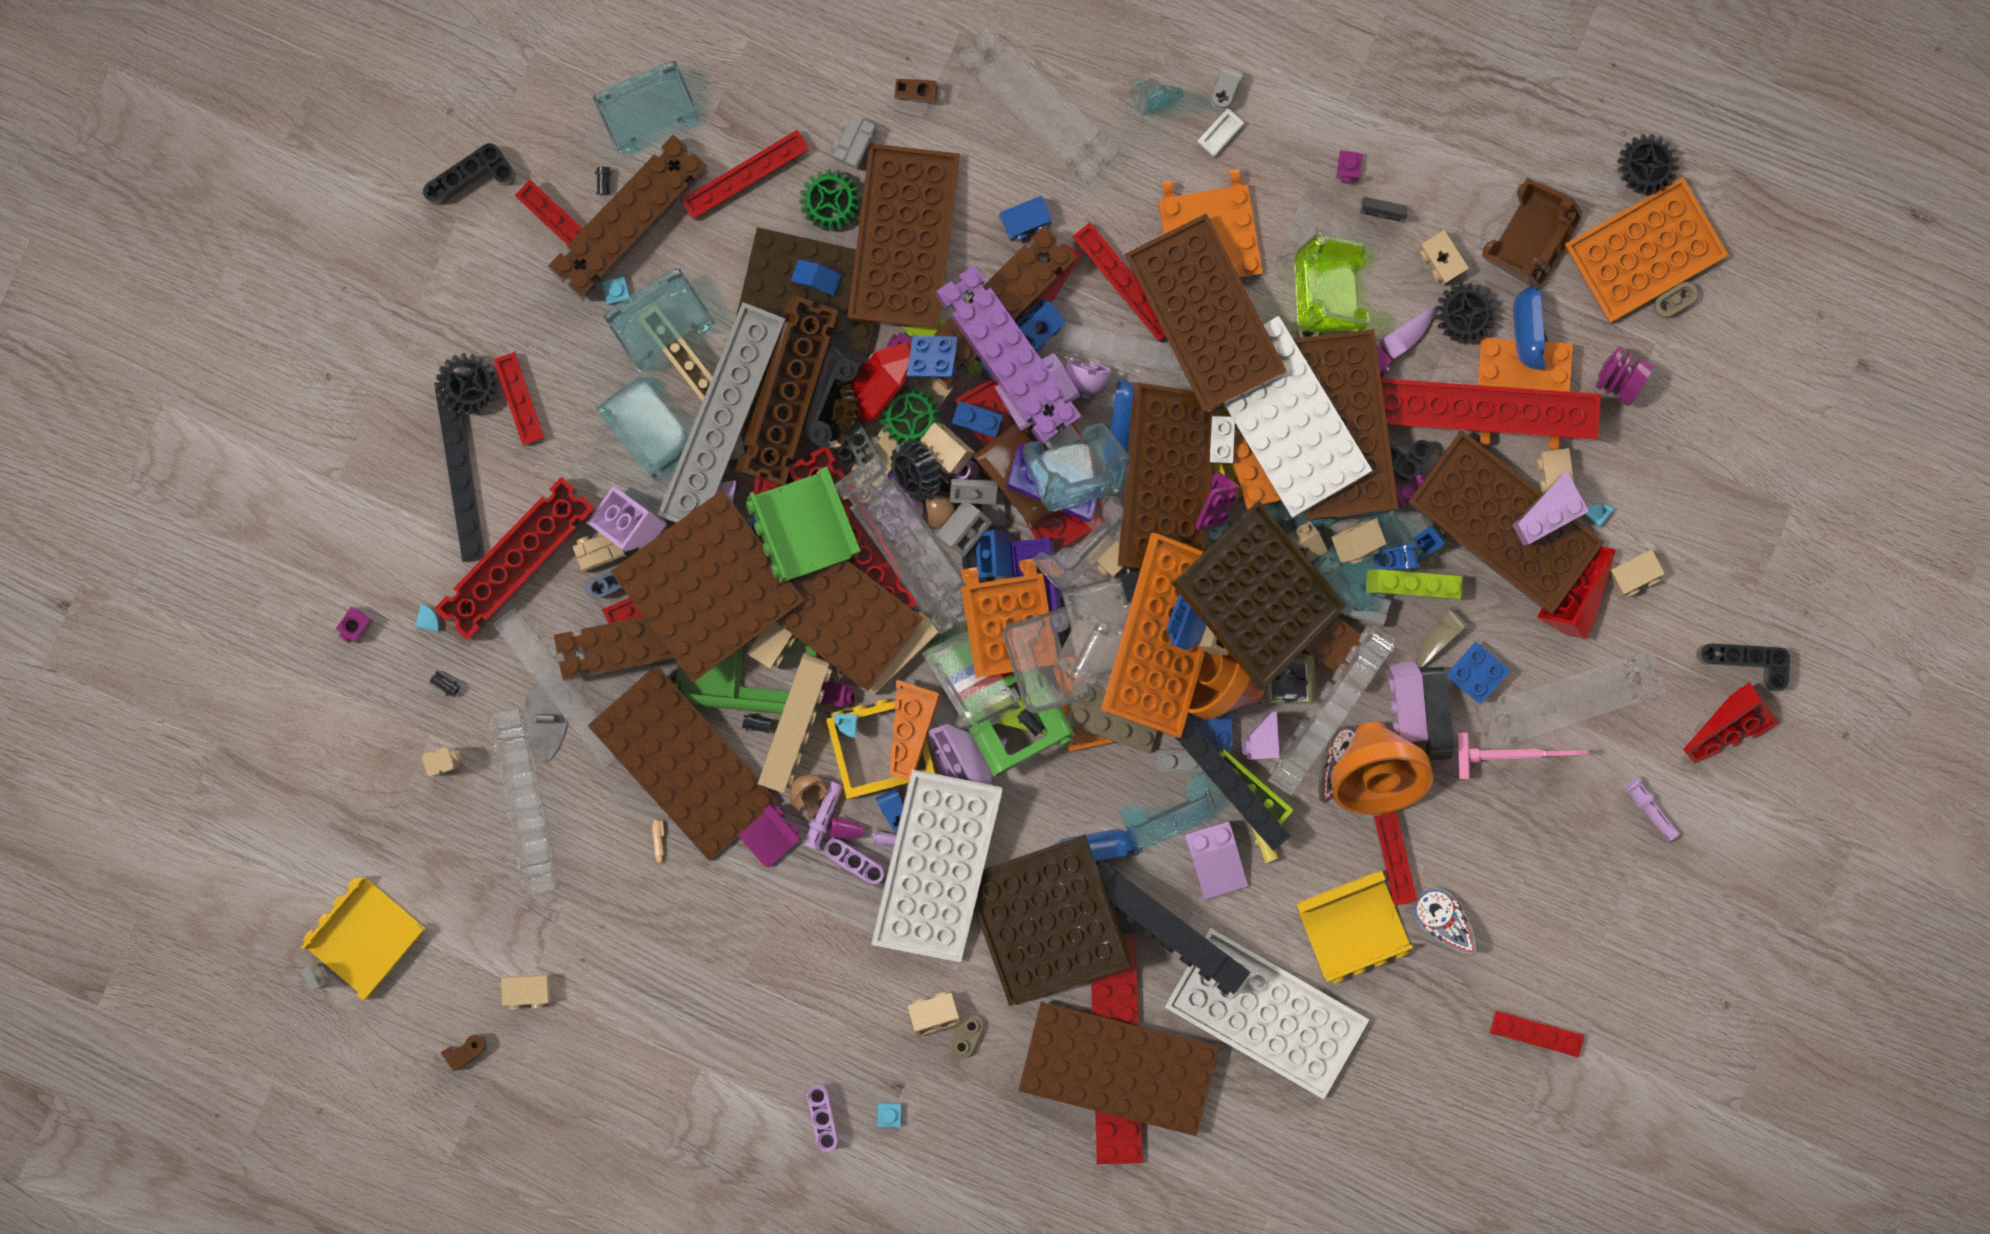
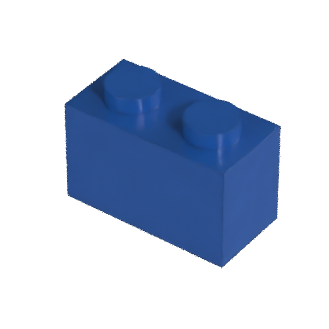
M1042 195L999 213L1010 241L1014 239L1016 242L1024 240L1028 237V233L1035 230L1037 233L1043 226L1049 229L1048 225L1052 224V219Z
M959 401L952 425L995 439L1003 415Z
M985 531L977 540L978 578L1012 576L1010 531Z

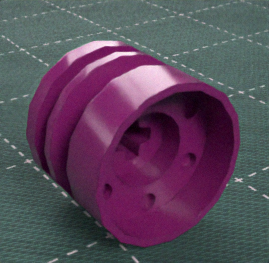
M1619 346L1603 364L1595 387L1601 390L1605 383L1608 382L1605 393L1609 394L1615 387L1618 388L1616 400L1630 406L1643 388L1654 365L1642 358H1639L1634 365L1630 364L1633 353L1628 352L1624 359H1621L1625 348Z

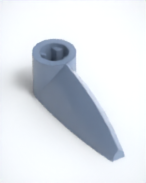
M611 572L599 577L590 578L584 585L585 593L593 598H602L621 588V585ZM594 582L601 585V589H598L600 590L599 593L591 589V587H594L592 585Z

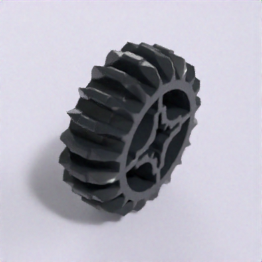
M1642 134L1640 141L1638 138L1633 137L1631 139L1632 144L1627 142L1624 145L1626 150L1622 149L1619 152L1624 158L1617 160V163L1623 166L1619 167L1617 171L1625 173L1620 177V180H1629L1626 184L1627 188L1633 184L1635 186L1633 189L1634 193H1637L1642 188V195H1646L1648 189L1652 195L1656 194V188L1658 191H1664V185H1672L1670 179L1674 180L1677 177L1672 171L1679 170V166L1673 163L1677 162L1679 157H1672L1676 149L1668 150L1667 147L1671 144L1669 141L1663 145L1661 143L1663 141L1662 136L1654 141V134H1650L1648 140L1646 135ZM1647 147L1643 158L1631 159L1635 150ZM1655 150L1662 155L1664 161L1656 158ZM1647 160H1649L1650 165H1653L1649 171L1647 165L1643 164ZM1632 168L1640 171L1641 179L1634 174ZM1665 170L1660 180L1649 182L1653 171Z
M1462 282L1459 284V290H1457L1455 285H1452L1450 287L1452 294L1445 290L1443 295L1446 299L1438 298L1437 301L1443 306L1435 307L1436 311L1441 312V314L1435 316V320L1442 319L1443 322L1439 323L1437 327H1446V330L1442 333L1444 336L1449 332L1452 333L1450 341L1459 336V344L1463 343L1464 337H1466L1467 344H1471L1473 336L1478 342L1481 340L1480 334L1485 337L1488 335L1485 328L1492 329L1494 327L1493 324L1488 322V320H1496V316L1490 315L1491 312L1496 311V307H1489V304L1494 302V299L1486 300L1485 297L1489 292L1485 291L1481 295L1479 293L1482 288L1480 285L1477 286L1475 291L1472 290L1473 283H1469L1467 289H1465V285ZM1459 296V308L1448 312L1451 300ZM1467 296L1476 299L1482 308L1473 307L1469 303ZM1464 308H1467V311L1469 310L1470 313L1473 312L1467 319L1458 314ZM1483 314L1481 325L1472 331V318ZM1449 319L1459 320L1464 331L1455 328Z
M462 353L460 359L457 355H454L452 361L447 359L444 362L445 366L439 368L442 374L436 375V379L440 382L435 385V388L442 389L437 395L438 397L445 396L446 399L442 403L444 405L448 402L451 403L449 408L451 411L458 407V414H462L464 409L467 415H471L473 410L479 413L481 407L486 409L489 406L488 402L494 400L491 394H495L497 389L492 386L497 384V380L491 379V377L495 375V372L487 371L490 364L487 363L483 366L481 364L483 358L480 357L475 361L474 354H471L467 359V355ZM460 367L471 369L467 374L453 371ZM477 374L480 376L482 380L483 389L481 388L482 386L478 384L476 380ZM470 377V379H469V381H468V382H469V383H468V386H469V387L466 388V389L462 392V390L464 389V385H465V382H464V381L467 380V379ZM450 379L451 383L456 386V394L453 393L450 387ZM465 394H471L473 396L477 395L478 397H480L479 399L474 401H466L462 399Z
M913 439L900 443L892 450V456H890L892 463L890 466L893 468L892 474L895 475V482H898L900 485L899 489H903L910 498H914L916 501L927 500L940 490V485L942 484L940 479L942 474L939 472L940 466L937 465V459L934 458L933 451L928 450L927 445H923L921 440L916 441Z

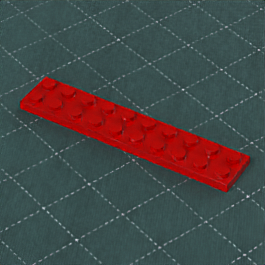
M1381 378L1387 425L1597 440L1601 394Z
M1121 933L1133 965L1091 979L1092 1014L1138 1026L1135 933ZM1095 1111L1096 1164L1143 1163L1141 1122Z

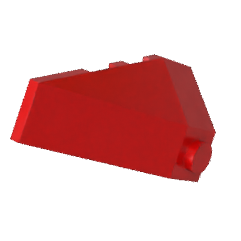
M1601 546L1553 614H1549L1541 608L1537 618L1568 636L1586 639L1596 620L1616 551L1613 548Z
M1749 682L1727 698L1683 750L1696 763L1720 753L1721 749L1725 746L1741 744L1740 740L1752 736L1754 739L1761 736L1780 722Z

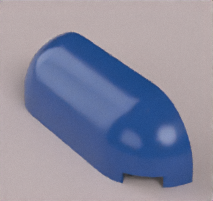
M1527 287L1516 296L1513 303L1516 354L1520 362L1526 367L1534 370H1545V340L1541 292L1539 289H1535V287Z
M1118 379L1104 464V469L1108 470L1122 468L1127 462L1134 385L1125 380Z
M1179 594L1167 626V633L1170 634L1171 644L1181 649H1191L1201 640L1206 625Z
M1112 829L1086 834L1095 861L1139 853L1135 839L1126 831ZM1073 836V837H1068V838L1061 839V840H1059L1058 842H1056L1055 844H1058V843L1067 841V840H1069V839H1072V838H1075V837H1078V836Z

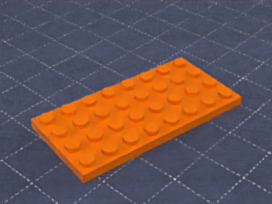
M1151 533L1101 711L1175 738H1181L1205 651L1196 646L1191 649H1181L1170 643L1171 639L1170 634L1167 633V626L1179 596V592L1171 583L1203 551L1160 534Z

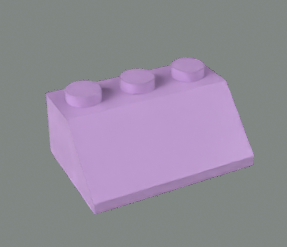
M1053 353L1043 358V363L1065 392V395L1062 397L1065 404L1080 397L1079 392L1057 356ZM999 385L996 386L995 389L1002 403L1019 429L1023 430L1032 425L1031 420L1025 423ZM1044 407L1045 411L1043 412V415L1047 416L1053 412V409H1048V407Z
M612 486L587 522L625 552L647 545L657 538L666 525L665 522L615 486Z
M1277 711L1267 712L1245 736L1246 741H1242V755H1246L1247 759L1279 758Z

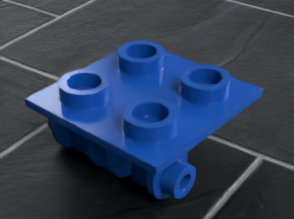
M913 336L907 377H914L915 379L918 377H927L928 379L932 377L938 379V377H947L948 379L956 377L954 361L958 337Z
M1475 641L1446 676L1455 686L1460 687L1481 705L1507 676L1510 670Z
M1232 711L1212 719H1202L1190 713L1187 714L1188 718L1216 750H1232Z

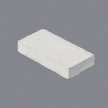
M1227 108L1197 143L1214 158L1244 125V122Z

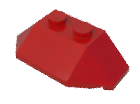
M905 342L875 351L855 378L852 379L850 390H855L853 396L858 399V410L856 413L863 424L876 419L903 386L907 378L911 351L910 343Z

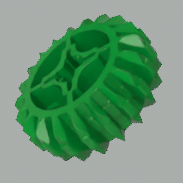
M827 169V176L823 177L821 171H818L819 179L816 180L811 175L810 180L813 184L805 182L804 186L808 191H800V195L806 198L800 199L799 203L807 205L801 208V212H809L805 217L807 221L814 218L812 221L813 227L821 222V230L825 229L826 224H829L830 231L834 229L833 224H837L838 229L841 230V222L844 221L846 225H849L850 221L847 217L850 216L855 219L856 214L852 210L857 211L860 209V206L854 204V202L861 201V198L853 196L859 192V189H851L855 184L854 180L846 183L848 175L844 174L840 179V172L838 170L835 171L834 176H831L830 169ZM835 183L842 187L830 191L822 185ZM817 189L822 198L813 209L811 199ZM847 192L849 201L843 212L838 202L843 197V194ZM824 193L830 198L836 197L834 199L835 207L830 203L824 204L826 202ZM832 210L838 216L826 218L820 216L819 213Z
M904 386V394L900 395L898 391L896 393L897 397L895 399L892 398L891 403L885 407L888 410L880 413L881 416H886V419L880 420V424H888L883 429V432H892L888 436L889 440H892L895 436L898 437L896 445H899L902 440H921L933 423H941V419L934 418V415L941 414V410H933L938 405V402H929L933 397L932 394L927 395L926 398L923 397L925 394V389L923 388L919 394H916V386L912 387V393H908L907 386ZM911 399L921 401L928 410H915L912 407ZM904 400V412L891 417L894 407ZM908 406H910L912 414L917 415L913 422V428H911L909 420L904 419V415L907 416ZM930 417L927 427L917 434V422ZM893 424H906L910 435L898 432Z

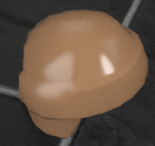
M940 489L933 497L922 500L924 508L923 520L929 526L942 528L958 509L959 505L958 503L950 502V492Z
M803 775L791 784L790 802L798 811L807 810L808 819H812L815 814L817 815L820 808L817 802L826 796L828 790L819 777Z

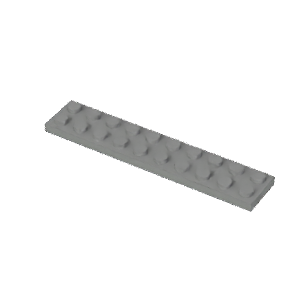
M742 302L658 516L677 523L717 493L786 319Z

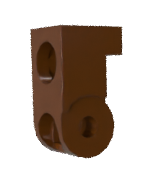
M896 79L894 98L902 101L937 105L939 85L935 80Z
M474 1034L469 1036L465 1044L455 1051L450 1046L442 1051L441 1054L454 1072L486 1049L487 1041L483 1035Z

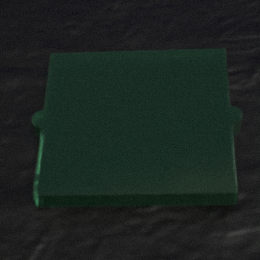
M957 620L928 643L927 650L929 653L959 630L960 623Z

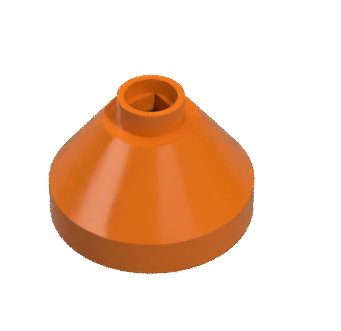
M1205 651L1188 713L1202 719L1216 718L1248 703L1253 704L1263 696L1266 688L1260 690L1229 652L1227 655L1210 654Z
M1368 722L1360 725L1355 730L1354 738L1331 772L1330 781L1334 799L1341 808L1356 814L1379 815L1398 811L1420 800L1432 786L1433 773L1428 755L1421 748L1391 730L1386 729V726L1381 722Z

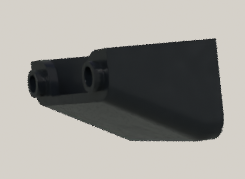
M833 343L827 346L802 430L813 443L827 449L836 441L840 431H834V428L829 426L830 422H825L827 416L822 412L823 406L833 382L836 379L844 382L854 379L859 368H863L869 357Z

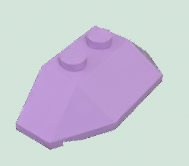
M949 724L929 730V751L941 775L991 785L992 773L970 733Z

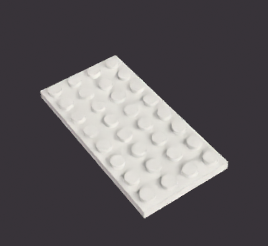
M1278 316L1264 324V327L1287 370V374L1224 405L1231 417H1235V424L1293 519L1372 473V469Z
M914 769L911 770L871 941L872 945L956 962L962 961L1002 794V787Z
M1209 928L1205 938L1251 972L1234 995L1229 993L1227 996L1217 988L1219 983L1213 979L1210 981L1204 979L1198 974L1200 969L1195 965L1192 967L1187 966L1164 1007L1313 1094L1325 1099L1369 1019L1214 929Z

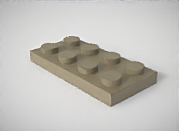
M1078 680L1066 714L1071 727L1150 753L1157 731L1101 711L1106 689Z

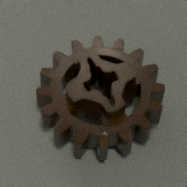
M844 381L833 382L823 406L822 412L827 416L825 422H830L829 426L834 428V431L850 430V426H854L853 419H857L855 411L858 410V399L853 396L855 390H850L851 384H846Z

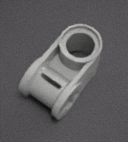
M1224 65L1221 66L1210 100L1214 110L1222 112L1229 108L1243 72ZM1220 95L1224 96L1223 103L1218 102Z

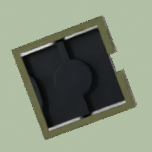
M1297 655L1266 687L1267 703H1286L1287 700H1293L1294 704H1313L1316 699L1314 655Z

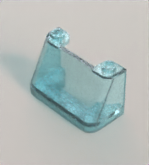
M676 61L664 63L602 90L592 97L617 153H629L635 149L634 145L637 144L638 140L677 123L684 124L685 127L693 125L701 117Z
M675 268L609 309L604 315L606 323L638 372L650 369L656 360L654 354L686 333L693 330L695 333L703 334L716 324L680 268Z
M639 376L602 402L596 409L651 477L658 481L678 464L691 429L686 432L652 390L655 386L648 377L643 379Z
M1103 422L1087 426L1083 430L1079 442L1044 451V446L1039 441L1024 444V461L1040 499L1048 511H1057L1114 494L1121 490L1125 484L1126 466L1130 456Z
M1393 511L1368 513L1357 522L1377 518L1386 542L1385 545L1378 548L1379 551L1417 544ZM1418 544V548L1416 549V557L1420 556L1423 553ZM1333 545L1314 563V567L1354 611L1363 612L1371 607L1373 596L1371 593H1366L1367 570L1377 569L1373 562L1375 554L1370 556L1364 555V560L1358 563L1351 564L1350 561L1341 563L1336 548ZM1388 555L1385 558L1386 565L1390 562Z
M1204 773L1190 777L1186 785V792H1184L1188 801L1150 818H1147L1145 811L1137 805H1127L1117 810L1131 841L1136 847H1148L1207 821L1214 816L1216 807Z

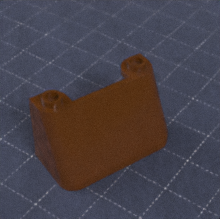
M1527 178L1517 191L1520 206L1500 240L1494 239L1485 244L1482 257L1484 260L1538 290L1544 285L1565 249L1564 244L1570 241L1582 219V210L1574 198Z
M1015 423L973 455V459L996 482L999 489L1014 505L1019 514H1022L1025 522L1032 529L1054 511L1055 508L1006 488L1017 448L1023 445L1041 453L1029 439L1030 432L1027 428L1020 430Z

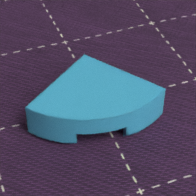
M1596 504L1587 507L1589 512L1583 515L1600 527L1614 509L1608 505Z
M420 604L416 627L439 631L440 625L436 614L429 607Z
M834 714V720L839 730L849 737L856 738L857 715Z

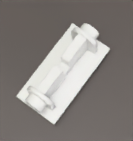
M1212 416L1210 462L1233 463L1235 417Z

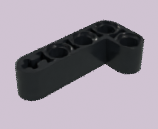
M487 143L428 182L423 188V195L431 204L440 205L488 172L503 186L512 184L516 178V173L501 150L495 144ZM490 150L497 152L493 160L486 159V154ZM471 163L478 164V168L474 173L467 172V167ZM502 169H509V176L505 179H500L499 172ZM457 175L459 177L458 183L450 186L448 184L449 178ZM442 182L443 185L448 189L447 191H445L443 187L440 185ZM433 189L437 191L438 196L436 198L432 196L431 191Z
M1426 440L1416 441L1407 453H1404L1390 443V450L1395 455V460L1392 462L1393 473L1403 480H1410L1416 477L1432 454V446ZM1416 446H1424L1427 450L1426 456H1418L1415 452ZM1404 464L1413 466L1414 472L1412 475L1403 473L1402 467Z
M1710 643L1700 646L1697 650V659L1702 664L1764 668V685L1770 691H1781L1788 686L1790 654L1784 648ZM1730 649H1733L1737 655L1733 662L1727 658V652ZM1709 650L1710 652L1720 653L1719 656L1708 657L1705 656L1704 652ZM1753 650L1759 654V660L1756 663L1750 660V653ZM1775 652H1779L1782 656L1780 664H1776L1773 661L1772 657ZM1775 674L1781 679L1778 687L1773 686L1771 682Z
M1444 667L1421 668L1428 733L1426 753L1429 761L1451 759L1454 752V738Z

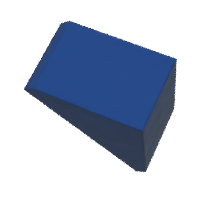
M798 260L791 282L834 296L841 274L817 263Z
M1431 525L1404 545L1417 544L1416 557L1418 563L1445 543Z

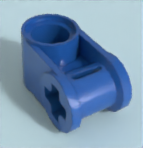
M1413 544L1380 550L1373 557L1374 565L1377 569L1381 570L1420 568L1416 557L1418 546ZM1387 555L1390 558V562L1388 565H1386L1385 558Z
M894 788L875 799L891 828L897 832L898 826L895 827L894 823L897 822L896 818L898 816L901 817L904 803L897 789Z

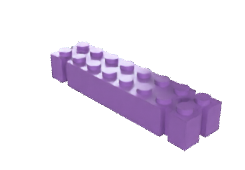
M974 265L959 275L958 284L954 285L950 281L937 290L936 297L946 310L950 307L955 312L952 314L953 321L1025 423L1029 420L1032 421L1034 427L1031 431L1039 443L1043 445L1058 434L1056 428L1061 425L1065 430L1078 421L1081 415L1071 401L1065 404L1062 400L1065 392L992 289L989 288L985 291L982 286L985 279ZM966 294L973 296L971 304H969V301L967 303L963 301ZM1044 407L1053 409L1052 417L1043 415Z

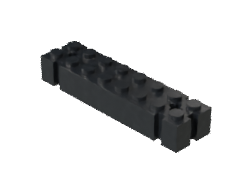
M1101 861L1097 867L1114 911L1118 912L1120 909L1126 913L1124 918L1134 926L1138 923L1144 927L1142 932L1151 939L1158 937L1163 941L1161 944L1163 948L1171 954L1174 951L1181 955L1179 960L1189 967L1195 965L1200 969L1198 972L1200 976L1207 981L1215 980L1219 983L1217 988L1227 996L1229 993L1234 995L1251 973L1248 969L1106 862Z

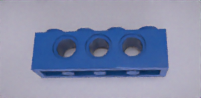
M1042 299L1016 322L1035 351L1042 349L1045 346V341L1051 336L1058 334L1062 329L1061 326L1066 323L1051 302ZM1041 322L1042 328L1037 333L1036 326ZM978 358L976 361L987 373V375L991 378V380L996 382V380L991 375L989 370L986 368L982 360Z

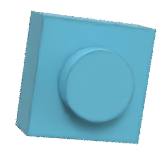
M625 277L602 282L608 305L630 300Z
M878 1103L877 1127H901V1103Z

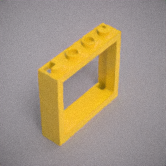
M888 699L874 702V707L866 708L865 704L852 708L853 712L847 714L857 715V718L891 710L894 709L895 701L888 702ZM844 711L830 713L831 718L826 720L847 799L909 783V780L896 776L852 788L834 720V714H844ZM926 739L922 752L927 769L919 771L936 774Z

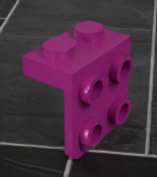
M1215 473L1211 482V492L1208 495L1195 528L1198 531L1224 525L1229 518L1228 513L1232 505L1237 500L1240 486L1222 473Z
M769 805L763 810L764 814L739 834V838L765 867H770L801 840L799 836L800 830L793 823L789 825L785 821L784 817L786 815L777 805L775 807Z

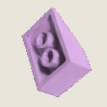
M1229 821L1184 834L1204 900L1248 886Z

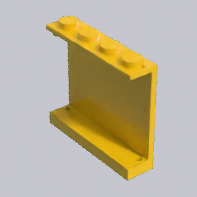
M1381 870L1295 903L1327 982L1331 981L1332 984L1345 979L1344 975L1351 972H1353V975L1360 974L1366 971V966L1374 964L1375 967L1388 962L1387 958L1394 955L1396 958L1403 957L1409 954V949L1413 948L1409 944Z
M362 876L359 879L355 877L347 886L349 891L344 896H338L333 902L332 906L334 908L329 914L325 912L317 921L319 926L314 932L310 930L304 936L302 941L305 943L301 948L308 949L354 988L358 992L357 996L364 1001L371 996L426 931V928L365 876Z

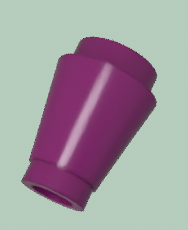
M837 817V819L831 818L829 836H833L834 839H861L863 825L841 817Z

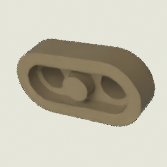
M1683 282L1658 297L1654 303L1656 314L1667 318L1692 304L1698 295L1696 287L1692 283ZM1686 291L1688 298H1683L1681 292ZM1662 303H1667L1669 305V309H1662Z
M968 1014L961 1020V1025L958 1026L950 1045L954 1056L966 1058L972 1053L983 1030V1022L979 1016ZM969 1022H974L976 1024V1028L974 1030H969L967 1028V1024ZM959 1043L966 1045L964 1051L958 1050L957 1045Z

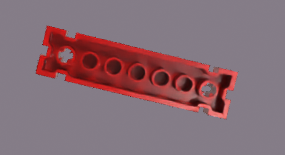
M821 447L811 453L813 459L807 463L802 458L788 466L794 481L813 476L819 469L828 468L860 548L859 555L847 561L888 592L892 591L893 596L909 608L918 605L909 588L902 589L900 583L904 581L903 577L841 469L836 471L833 469L832 465L837 462L829 448Z
M562 476L549 489L553 494L548 499L542 496L453 588L457 593L453 597L446 595L434 608L446 621L452 622L455 620L457 624L454 628L466 640L471 641L483 629L480 623L484 619L491 621L577 532L578 529L574 525L579 520L585 523L595 512L596 508L585 497L581 495L577 499L574 496L577 490ZM567 504L568 513L560 515L561 509L559 507L561 505L566 506ZM472 603V612H466L465 614V604L471 605Z

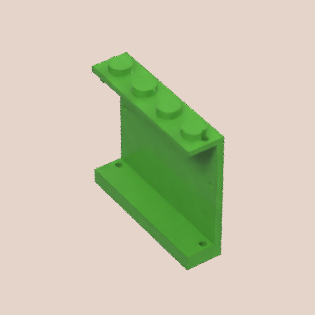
M827 467L819 469L816 475L757 495H754L753 492L749 494L748 501L746 502L748 512L755 517V530L758 536L762 535L764 553L767 557L770 556L773 563L771 565L774 577L779 579L780 584L859 555L860 548Z

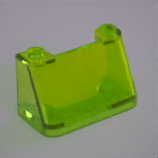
M1317 233L1298 249L1295 256L1298 325L1301 330L1309 332L1362 331L1370 325L1371 316L1368 310L1358 307L1356 271L1365 264L1367 259L1365 243Z

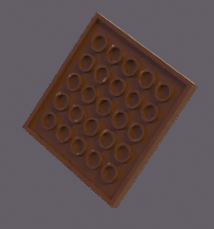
M723 490L719 491L610 571L692 683L804 602V599L790 580L780 584L779 579L774 577L771 570L773 563L770 556L767 557L765 555L762 542Z

